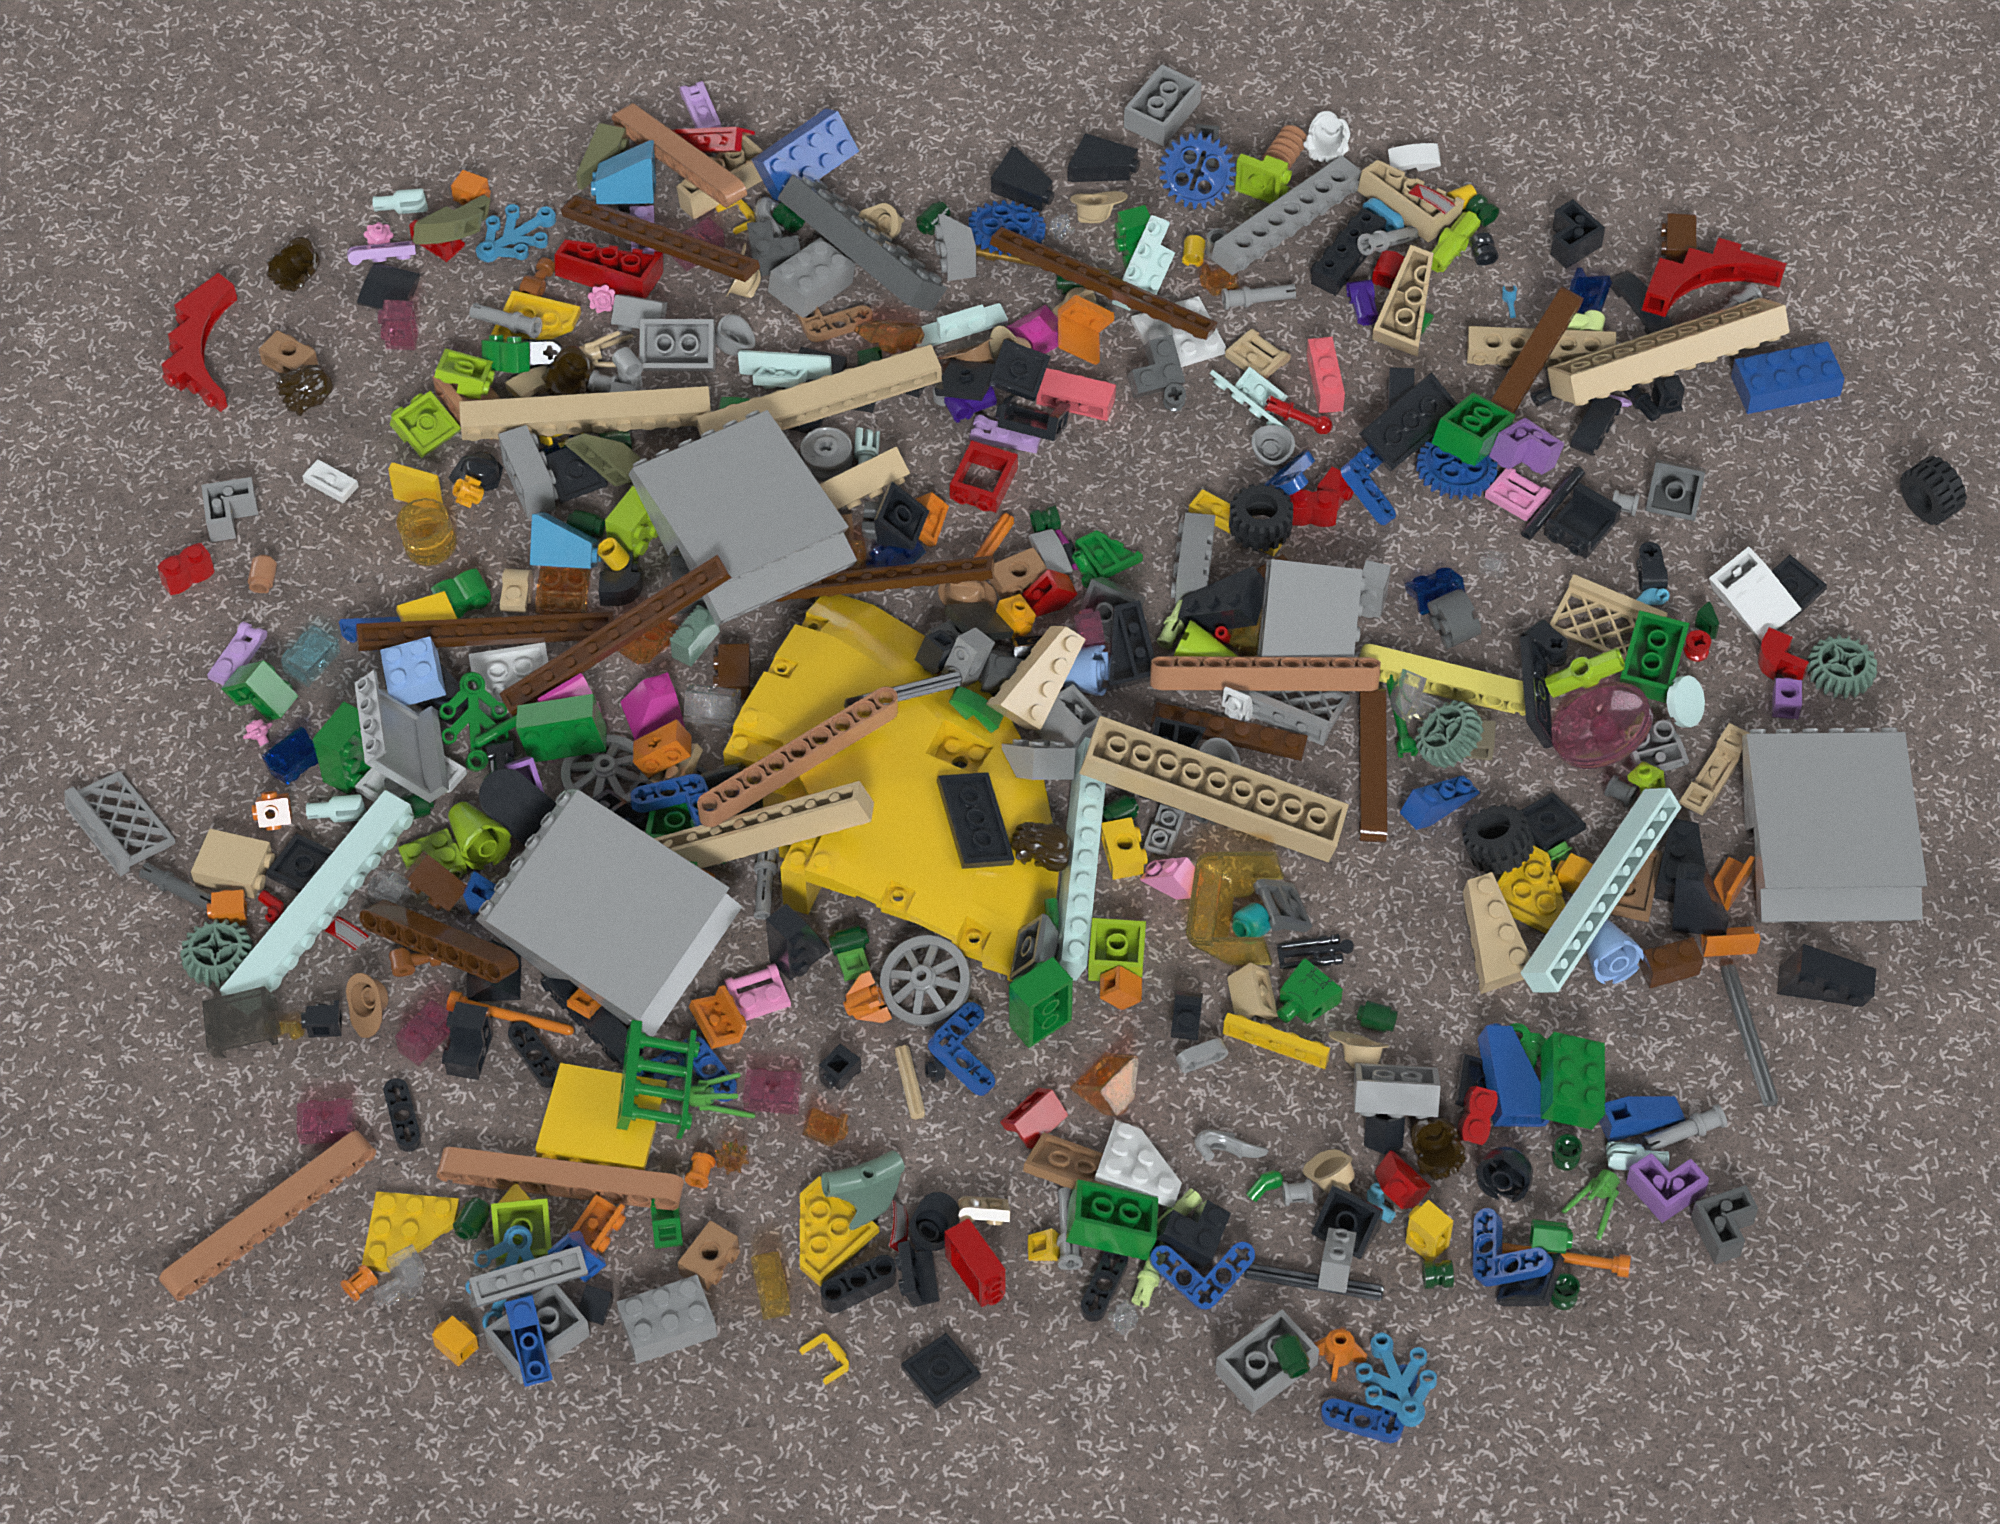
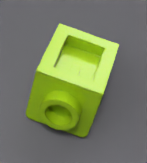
M1644 761L1627 775L1629 782L1639 786L1640 795L1644 789L1666 788L1664 771Z

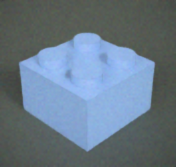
M431 637L380 650L389 696L407 706L446 695L438 651Z

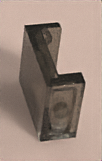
M265 986L202 1001L207 1051L215 1059L227 1058L226 1050L263 1041H269L273 1046L278 1045V1035L281 1034L280 1024L275 1015V1010H278V1001L276 996L271 994Z

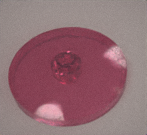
M1608 682L1595 685L1574 696L1559 711L1551 729L1552 744L1559 757L1573 767L1596 769L1609 766L1626 758L1643 743L1653 723V710L1645 694L1634 685L1623 682Z

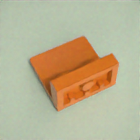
M1074 295L1058 309V347L1097 365L1100 363L1099 333L1114 321V313L1078 295Z

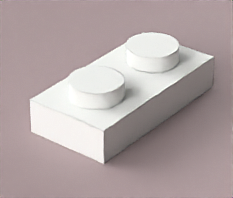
M317 460L303 475L305 483L341 503H344L359 487L357 480L320 460Z

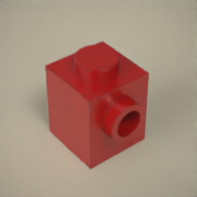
M1333 466L1317 486V491L1329 490L1338 493V510L1344 501L1349 502L1354 494L1342 477L1341 470Z

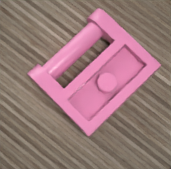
M1506 468L1486 490L1485 498L1527 522L1541 504L1545 503L1550 497L1552 490L1545 486L1542 488L1517 474L1514 468L1509 470Z
M775 963L767 965L766 969L736 979H732V977L724 979L726 989L733 996L736 1007L746 1021L791 1006V1001ZM770 978L772 980L770 984L740 994L736 990Z

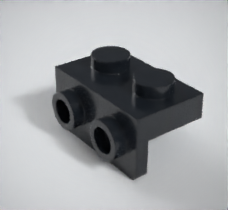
M909 1241L898 1243L899 1254L895 1255V1261L898 1271L902 1272V1279L898 1280L901 1295L907 1297L912 1307L938 1302L940 1297L933 1252L924 1250L915 1253Z

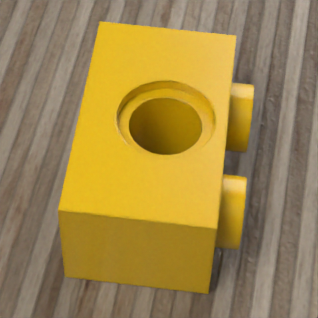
M1132 817L1102 823L1100 837L1112 880L1143 874L1144 864H1148L1145 848H1140L1139 827H1134Z
M1427 1200L1422 1206H1415L1409 1213L1405 1243L1426 1261H1434L1449 1247L1454 1221L1430 1200Z

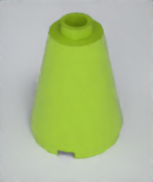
M1191 620L1173 655L1238 657Z
M459 802L450 809L448 813L449 822L462 858L470 868L484 870V865L493 862L494 866L506 857L511 849L509 841L511 835L503 825H499L498 822L468 802Z

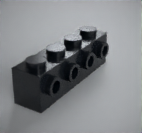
M1363 208L1356 216L1353 215L1345 230L1339 231L1332 246L1326 247L1323 257L1319 262L1315 261L1310 270V274H1312L1311 284L1336 296L1368 257V255H1363L1358 249L1359 236L1366 233L1372 235L1378 230L1386 231L1387 220Z

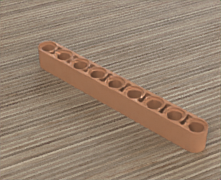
M631 103L612 115L614 125L626 128V136L637 145L654 140L655 158L723 207L727 208L747 196L746 187L738 177L635 104Z
M1159 656L1151 661L1150 686L1157 690L1224 691L1225 687L1236 691H1374L1379 688L1381 662L1370 657Z
M881 687L702 794L697 801L701 824L706 827H715L893 720L898 714L897 692L891 687Z
M359 1131L347 1134L168 1266L161 1273L159 1281L177 1301H183L186 1299L185 1295L194 1293L208 1282V1278L211 1276L214 1278L229 1267L231 1261H237L252 1250L255 1243L260 1244L276 1232L275 1229L278 1226L283 1227L299 1215L297 1212L301 1209L304 1211L321 1198L320 1195L323 1193L327 1194L342 1183L344 1177L349 1178L365 1166L364 1163L367 1160H373L376 1155L375 1148Z
M446 1147L443 1149L436 1175L438 1179L444 1182L453 1180L452 1183L509 1190L513 1185L518 1184L525 1193L592 1201L595 1195H598L610 1203L650 1208L652 1198H654L656 1206L653 1207L663 1210H676L679 1207L684 1180L680 1176L670 1173L457 1147Z

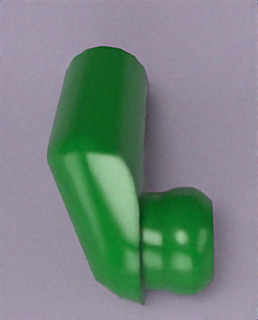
M1080 550L1075 552L1072 558L1082 575V585L1088 588L1091 579L1098 578V575L1084 552Z
M1045 899V914L1048 915L1058 930V899Z
M1276 1170L1262 1173L1247 1191L1246 1195L1257 1202L1266 1191L1278 1189L1282 1185L1283 1175Z

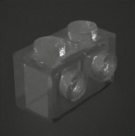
M690 684L685 691L683 721L691 722L695 726L713 724L720 729L733 727L740 713L741 690Z

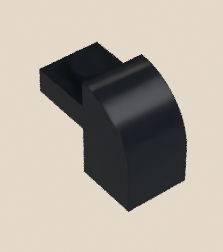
M627 552L630 559L628 564L621 569V572L600 571L598 590L600 606L626 605L640 595L643 587L641 572H639L638 562H634L633 552Z
M1176 990L1171 1038L1198 1041L1203 993Z

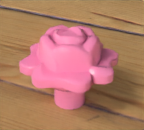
M377 222L374 225L367 226L364 237L368 240V245L390 243L393 233L390 231L389 225H382L381 222Z
M607 285L601 287L594 286L592 292L588 294L590 300L589 307L591 309L596 308L597 313L611 311L615 300V290L609 289Z
M262 719L250 722L246 726L247 733L243 738L257 740L260 746L268 743L269 740L266 734L273 725L272 722L265 723Z

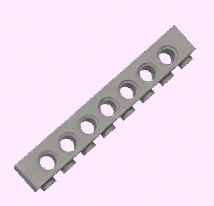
M1341 155L1216 241L1211 259L1232 276L1240 270H1245L1251 262L1262 258L1271 248L1278 247L1284 239L1292 237L1303 226H1308L1317 216L1324 215L1330 207L1340 204L1346 196L1357 192L1362 170Z

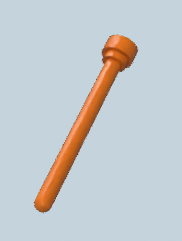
M452 990L447 1000L446 1010L448 1012L454 1010L456 1002L488 1007L491 1017L511 1022H526L531 1027L568 1036L574 1033L572 1025L471 1001L462 992Z
M1502 1242V1254L1531 1249L1530 1246ZM1571 1252L1561 1254L1565 1258L1563 1263L1612 1270L1611 1273H1617L1619 1277L1628 1278L1631 1255L1620 1254L1613 1258Z

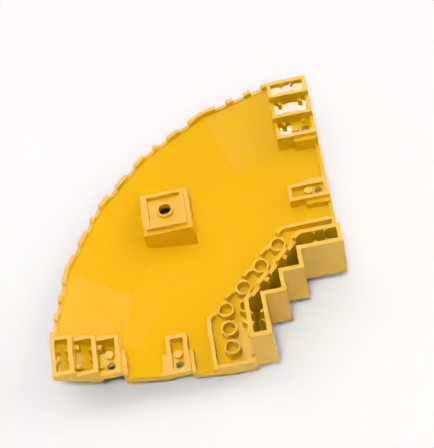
M841 594L832 597L820 596L806 612L802 625H794L775 654L768 672H763L744 703L733 725L734 732L723 752L724 766L742 761L746 768L844 710L846 698L874 692L881 687H894L939 676L942 671L932 675L914 660L925 636L873 604ZM978 680L965 687L988 701L993 697L990 693L981 691V683ZM955 688L899 701L898 714L893 720L763 798L764 808L860 781L874 802L871 822L779 847V857L784 858L780 867L783 906L788 904L795 911L808 915L821 887L854 898L858 896L876 904V907L881 908L883 913L919 924L952 940V943L957 946L964 956L981 961L982 968L1007 975V980L1012 982L1010 974L1018 931L1042 913L1045 914V899L1057 897L1059 872L1036 867L1034 862L1038 860L1034 858L1024 865L1015 858L1016 850L1013 849L1012 853L1015 859L1013 865L962 869L937 785L938 776L988 772L1009 843L1012 842L1011 838L1017 825L1024 822L1050 824L1053 821L1044 780L1017 778L1002 750V744H1013V739H1021L1012 720L1004 716L999 728L992 733L974 715L965 720L949 703ZM958 761H963L967 764V766L961 769L957 766H954L953 764ZM896 897L902 898L901 901H895L894 899ZM976 939L978 942L972 943L970 940Z

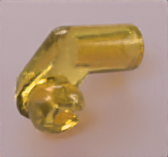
M282 1020L262 1030L268 1042L286 1033H289L292 1040H296L304 1035V1030L301 1028L302 1024L299 1021Z

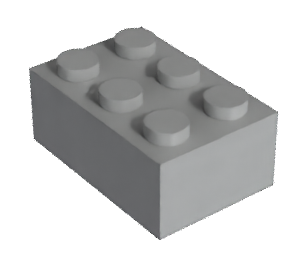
M1161 64L1124 108V128L1165 146L1200 104L1202 83Z
M819 238L770 272L768 292L804 318L813 312L817 306L819 308L853 283L855 263L822 238Z
M640 319L639 361L643 365V371H716V322L714 319Z
M527 425L498 434L503 466L527 518H531L534 513H546L555 510V500L558 499V495L553 484H556V480L552 470H547L546 468L547 460L544 452H539L537 449L539 443L535 433L530 434Z
M1355 1063L1353 1086L1355 1112H1359L1363 1116L1387 1114L1392 1118H1402L1404 1115L1415 1116L1417 1119L1438 1117L1441 1086L1438 1068Z
M698 1275L616 1302L618 1316L636 1364L717 1337L716 1323Z
M557 1284L545 1287L533 1295L550 1365L590 1337L588 1322ZM505 1314L485 1328L484 1332L487 1345L521 1385L524 1382L507 1314Z
M1283 1310L1277 1312L1216 1359L1215 1373L1252 1414L1302 1377L1290 1379L1288 1374L1283 1372L1272 1349L1278 1337L1290 1333L1292 1336L1297 1335L1309 1357L1310 1370L1318 1365L1320 1349Z

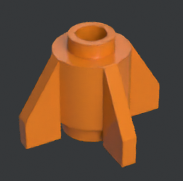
M870 970L859 974L846 993V1001L843 1002V1005L849 1017L853 1015L857 1020L884 1023L891 1020L892 1015L887 1005L882 1008L880 1007L886 1004L880 985L871 986L875 983V980Z
M1341 1326L1340 1329H1334L1329 1332L1327 1337L1314 1342L1320 1349L1319 1355L1325 1356L1327 1362L1333 1365L1331 1381H1337L1339 1367L1346 1366L1351 1360L1358 1363H1366L1367 1354L1355 1343L1353 1335L1346 1330V1327Z

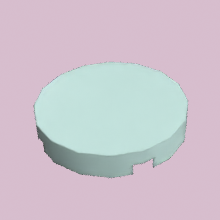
M1677 677L1672 681L1675 683L1669 687L1667 692L1668 713L1670 717H1674L1676 721L1674 723L1679 727L1689 728L1696 726L1704 713L1705 699L1703 689L1695 677Z

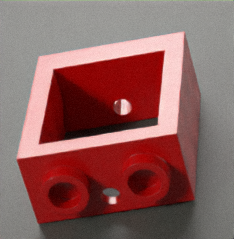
M971 440L950 482V499H953L958 504L975 506L984 512L992 511L997 513L1018 470V454ZM972 463L1002 472L993 492L962 483Z
M968 1218L946 1230L945 1257L981 1308L987 1304L995 1305L1000 1302L1005 1295V1268L971 1220Z

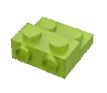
M1242 153L1238 157L1235 191L1272 204L1291 190V187L1287 186L1291 179L1292 171L1288 170L1287 162L1266 155L1263 161Z
M445 348L436 368L434 378L440 379L444 383L458 384L456 393L462 394L466 398L481 399L482 395H488L495 371H491L493 361Z
M431 391L425 395L420 393L411 400V404L406 408L402 406L396 409L391 414L392 418L389 424L404 443L408 441L421 458L461 431V427Z
M447 828L398 847L399 854L407 870L420 854L425 851L458 879L467 873L465 861Z

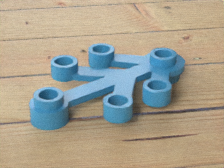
M515 204L506 206L505 214L507 219L503 237L495 241L496 231L501 228L500 219L497 216H489L486 219V238L484 242H481L476 247V255L484 262H492L497 257L525 260L529 256L527 246L545 248L548 245V237L544 232H538L534 236L524 235L539 226H553L556 223L555 211L547 206L542 207L537 212L536 217L515 229L516 221L520 217L519 207ZM508 244L516 245L514 249L504 248Z
M512 1226L505 1232L504 1241L486 1251H477L473 1256L474 1264L479 1268H486L490 1265L491 1260L506 1252L508 1254L505 1263L490 1272L516 1265L519 1255L524 1262L533 1260L535 1258L529 1249L532 1244V1235L524 1226ZM516 1234L522 1236V1242L518 1245L512 1241L513 1236ZM480 1254L487 1256L485 1264L478 1263L477 1258ZM468 1279L465 1283V1289L469 1294H471V1291L469 1290L470 1283ZM528 1292V1293L519 1295V1297H520V1298H523V1297L531 1296V1295H533V1294H531L530 1292ZM506 1299L494 1302L491 1311L485 1313L482 1318L484 1329L489 1326L488 1320L490 1317L495 1316L498 1319L503 1317L502 1312Z
M1378 1333L1371 1339V1353L1374 1357L1382 1359L1389 1378L1373 1372L1370 1364L1360 1363L1356 1367V1379L1362 1383L1368 1382L1373 1384L1365 1390V1400L1369 1405H1379L1396 1412L1398 1420L1403 1425L1415 1427L1425 1417L1423 1402L1430 1390L1436 1387L1437 1375L1432 1370L1422 1371L1419 1376L1420 1386L1411 1398L1408 1389L1419 1369L1427 1363L1426 1350L1421 1347L1413 1348L1410 1352V1362L1401 1375L1393 1356L1392 1338L1386 1333ZM1417 1355H1420V1356H1422L1423 1358H1421V1359H1416V1358H1414V1357L1417 1356ZM1362 1371H1367V1372H1369V1373L1366 1374V1375L1360 1374V1372H1362ZM1425 1378L1433 1379L1430 1382L1424 1381ZM1381 1388L1396 1393L1399 1401L1382 1395ZM1370 1394H1377L1378 1396H1377V1397H1370L1369 1395H1370Z

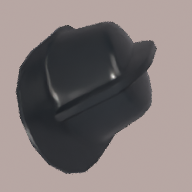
M479 451L470 456H462L448 478L455 484L458 479L465 480V476L468 475L480 480V486L483 487L484 491H490L499 486L503 466L497 462L492 454Z
M932 1192L926 1195L919 1203L909 1224V1236L915 1245L914 1250L939 1251L945 1248V1231L960 1222V1208L950 1195L943 1192Z

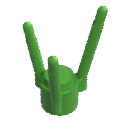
M739 1072L709 1080H699L698 1085H691L689 1099L691 1107H699L700 1111L710 1110L740 1117L755 1118L754 1113L711 1105L714 1103V1099H737L739 1097L736 1093H714V1088L709 1087L739 1078L741 1076Z
M1601 1170L1597 1177L1592 1178L1589 1184L1562 1209V1213H1567L1591 1190L1592 1192L1588 1196L1589 1201H1592L1595 1196L1601 1199L1608 1197L1609 1199L1596 1235L1597 1240L1602 1238L1614 1201L1619 1195L1616 1189L1620 1183L1618 1176L1610 1170Z

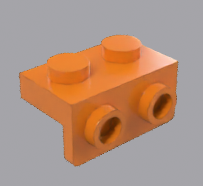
M725 985L719 986L714 996L691 1000L689 1009L711 1049L736 1044L741 1041L747 1028L746 1020L740 1014L733 996L729 994Z
M595 1195L570 1233L580 1230L586 1245L597 1253H604L612 1240L609 1238L613 1230L618 1232L626 1220L624 1216L626 1206L620 1204L616 1207L600 1196Z

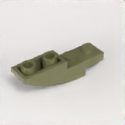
M482 195L455 210L445 206L418 220L414 226L413 243H444L462 239L479 232L481 222L488 216L491 199Z

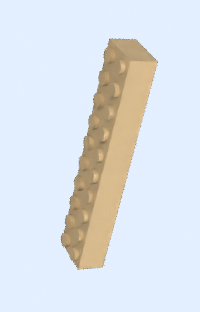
M1757 298L1548 367L1552 396L1560 398L1562 401L1574 403L1576 406L1589 403L1590 399L1606 398L1610 396L1611 392L1626 391L1631 389L1632 385L1638 383H1651L1653 378L1672 376L1677 370L1693 369L1698 363L1714 362L1719 356L1735 355L1739 353L1740 349L1756 348L1764 341H1777L1781 339L1782 335L1790 333L1786 306L1767 299Z
M1099 716L1079 773L1325 862H1329L1337 848L1349 804L1103 716Z

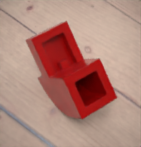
M1770 627L1762 639L1758 655L1759 668L1772 680L1779 673L1784 678L1803 681L1809 662L1788 653L1793 639L1792 636Z

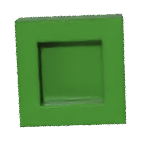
M863 947L837 954V961L844 982L857 979L859 974L870 970Z

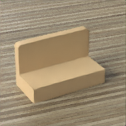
M1249 963L1228 976L1227 980L1234 1015H1243L1248 1019L1257 1015L1267 1020H1272L1278 1016L1270 975L1267 969Z

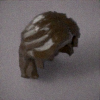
M296 237L287 242L279 254H273L270 259H267L266 263L269 268L266 275L269 277V280L273 281V284H280L279 288L281 290L295 292L299 288H303L305 282L315 274L320 263V256L314 251L309 239Z
M565 347L554 358L552 367H549L545 374H542L541 378L545 382V391L551 396L585 394L594 365L590 358L585 357L579 347Z
M316 364L300 366L297 370H291L287 373H279L276 380V389L280 390L279 395L285 396L282 400L283 403H286L285 407H288L287 410L289 412H296L298 416H302L303 412H306L311 407L322 405L333 390L330 376L325 373L320 365Z
M1024 822L1017 825L1010 845L1013 850H1016L1015 858L1018 861L1020 860L1022 864L1026 865L1027 862L1034 858L1038 860L1034 862L1036 867H1043L1048 871L1054 872L1062 871L1068 867L1071 838L1062 827L1054 823Z
M1439 1117L1435 1120L1420 1119L1412 1126L1411 1144L1419 1157L1417 1165L1420 1168L1418 1170L1420 1174L1429 1175L1434 1181H1438V1179L1442 1180L1444 1177H1450V1172L1453 1174L1458 1173L1459 1168L1466 1161V1149L1461 1144L1458 1131L1452 1123L1445 1118Z

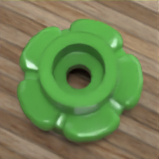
M1565 841L1547 852L1551 857L1550 860L1553 861L1555 859L1558 864L1561 860L1564 861L1570 855L1569 851L1573 848H1569Z

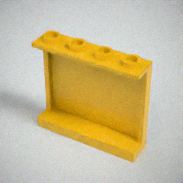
M560 1063L536 1144V1154L539 1158L645 1170L658 1122L636 1118L635 1121H630L627 1130L616 1129L622 1073ZM636 1076V1080H641L642 1084L668 1088L667 1081ZM641 1094L638 1097L634 1096V1104H638L639 1108L661 1111L663 1103L667 1102L665 1098Z

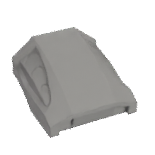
M1670 719L1658 721L1655 725L1650 724L1644 728L1635 727L1627 732L1626 730L1621 731L1619 735L1626 745L1634 767L1644 761L1665 772L1689 764L1681 738L1676 733Z

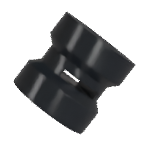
M1484 232L1476 234L1471 238L1469 244L1472 252H1474V259L1477 265H1490L1498 260L1499 254L1496 247H1494V240L1491 234Z

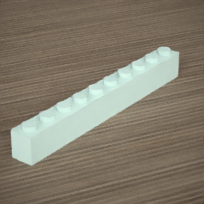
M1088 737L1083 739L1075 751L1074 780L1071 782L1066 833L1071 838L1070 859L1068 867L1062 870L1058 903L1059 927L1057 930L1059 932L1057 940L1059 950L1054 958L1075 981L1086 969L1088 961L1106 785L1104 782L1079 774L1091 739Z
M1670 788L1644 789L1521 971V975L1532 992H1559L1681 809Z
M384 790L221 987L220 992L225 1002L248 1016L262 1008L267 996L272 990H276L280 986L285 974L297 965L299 957L305 950L312 947L315 938L322 929L324 930L330 925L332 917L336 912L345 907L348 898L354 890L362 886L368 873L379 865L386 851L392 849L400 834L411 826L414 814L409 803Z

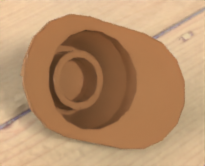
M993 338L974 346L943 354L938 359L952 357L954 360L993 364L994 360L988 343Z
M965 581L958 584L946 583L940 584L938 588L939 599L945 606L947 604L988 602L994 608L997 601V594L994 588L986 581Z
M356 973L351 976L346 987L350 1021L360 1037L370 1038L380 1028L382 1013L388 1005V992L386 987L377 979H372L365 973Z

